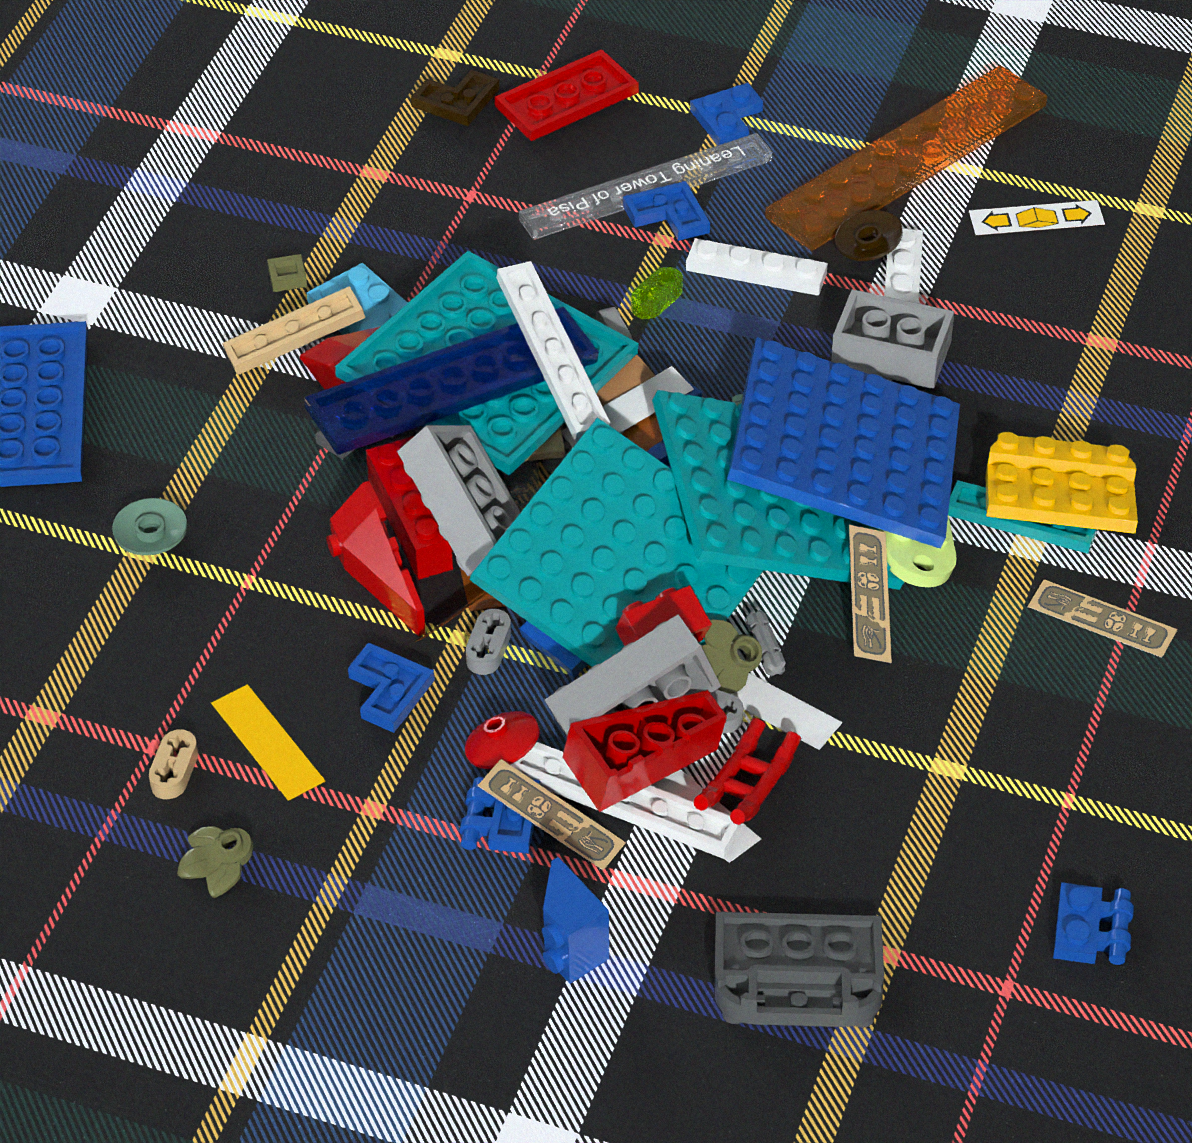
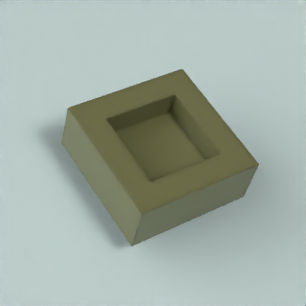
M301 254L267 259L273 292L307 287L306 273Z

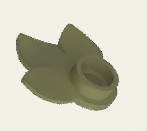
M710 620L712 625L704 637L706 645L701 647L721 685L718 689L729 694L738 692L746 685L748 673L756 669L761 662V645L751 636L739 635L734 626L729 622ZM738 649H741L745 652V661L739 657L737 653Z
M215 826L202 827L188 836V841L193 849L187 851L181 858L177 874L181 879L206 877L209 893L212 898H216L227 892L240 879L242 866L252 856V838L241 828H230L223 831ZM236 843L233 848L228 849L232 844Z

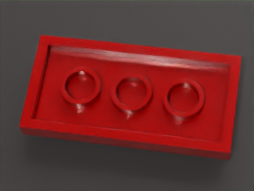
M601 49L495 96V107L530 141H533L639 93V82Z

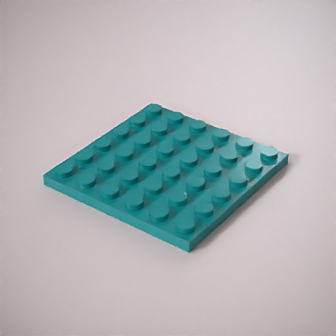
M467 251L335 366L336 377L423 427L428 425H471L494 467L510 475L565 423V420L496 279L499 267ZM547 294L597 393L638 354L639 343Z
M657 390L652 402L697 561L851 583L849 525L879 531L878 528L727 480L742 403L737 406L734 402ZM887 562L888 588L900 590L905 581L899 579L890 571L891 566Z
M597 417L472 572L469 580L593 667L614 656L624 647L615 627L622 616L623 609L637 601H642L645 604L655 600V597L666 589L675 587L676 590L690 585L709 620L727 621L764 570L697 561L672 469ZM704 639L698 642L701 646L706 645Z

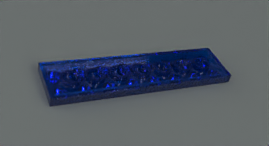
M564 306L555 309L582 366L586 367L597 363L598 350ZM515 323L306 396L305 409L335 453L340 455L546 380L519 324Z

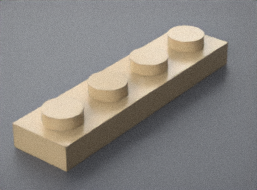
M349 286L223 342L222 345L236 374L239 375L364 319L365 315Z

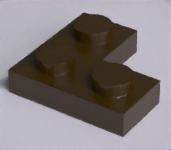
M470 70L456 88L426 79L411 96V107L469 126L499 91V79L474 70Z

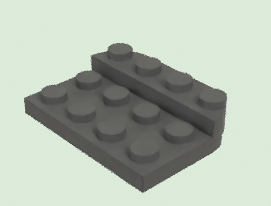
M716 912L714 996L726 1022L731 1024L856 1026L861 1028L873 1024L874 1016L880 1010L883 998L884 960L881 916Z

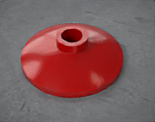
M509 711L495 715L482 722L469 735L465 743L466 757L472 765L482 769H492L500 759L510 765L524 757L534 747L540 734L539 725L531 714L522 711Z

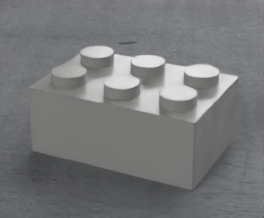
M852 289L833 334L831 362L843 363L852 369L868 374H876L882 378L934 389L951 344L954 311Z

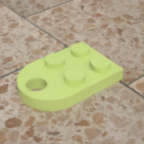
M949 515L946 538L941 549L879 529V531L886 532L887 562L891 566L890 571L899 579L919 587H936L949 579L957 560ZM915 565L921 566L927 571L920 570Z

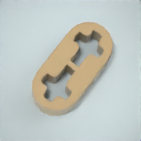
M186 730L170 731L161 740L149 770L151 790L156 797L173 799L181 795L186 789L198 758L197 742L191 732ZM180 746H184L180 749L178 756L174 757L173 751H178ZM170 771L173 772L174 778H169L167 782H161L167 780Z

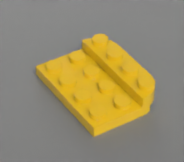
M1003 432L998 435L997 441L991 446L985 475L986 516L1135 534L1138 523L1134 486L1137 468L1129 457V450L1121 445L1106 447L1093 445L1085 441L1067 442L1045 436L1033 438Z

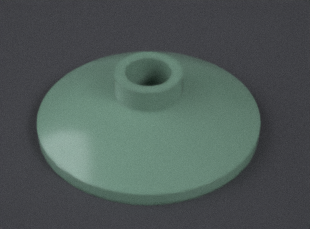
M147 498L125 506L116 515L112 531L116 543L122 549L137 555H156L172 549L183 539L187 531V520L183 510L175 503L165 499Z

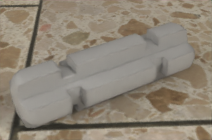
M761 610L755 613L750 612L746 616V626L749 633L753 635L752 637L761 645V661H763L762 665L765 673L769 676L781 675L785 671L784 666L786 662L783 654L779 651L780 647L771 626L767 625L769 620Z

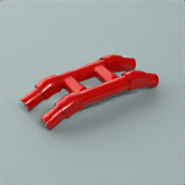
M752 718L745 733L742 734L735 746V750L713 781H710L702 789V793L694 798V806L701 811L712 807L720 801L725 792L743 799L738 807L731 812V821L736 825H740L745 821L751 820L758 813L761 804L781 775H784L794 758V753L802 739L801 736L792 731L787 732L771 763L752 757V754L758 745V740L766 724L758 718ZM740 769L761 777L754 787L734 779Z

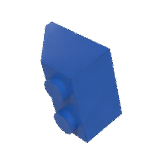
M559 857L551 861L543 906L544 927L542 928L545 946L543 958L553 973H560L571 984L610 959L609 910Z

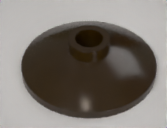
M880 210L864 211L849 217L839 226L835 234V243L838 251L846 258L856 261L874 260L889 254L898 246L903 236V229L899 219L889 212Z

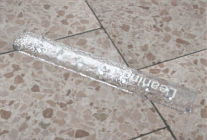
M758 133L751 134L520 210L519 220L532 239L535 240L625 210L623 208V196L686 181L688 186L692 188L772 161L773 152Z

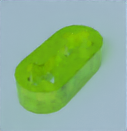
M662 267L654 271L632 292V313L641 319H652L660 315L682 294V273L673 267Z

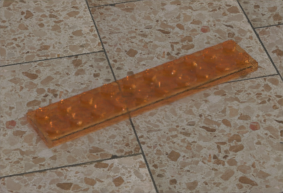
M999 65L767 206L765 218L810 251H813L833 239L839 226L849 217L860 212L881 209L1046 106L1047 95Z

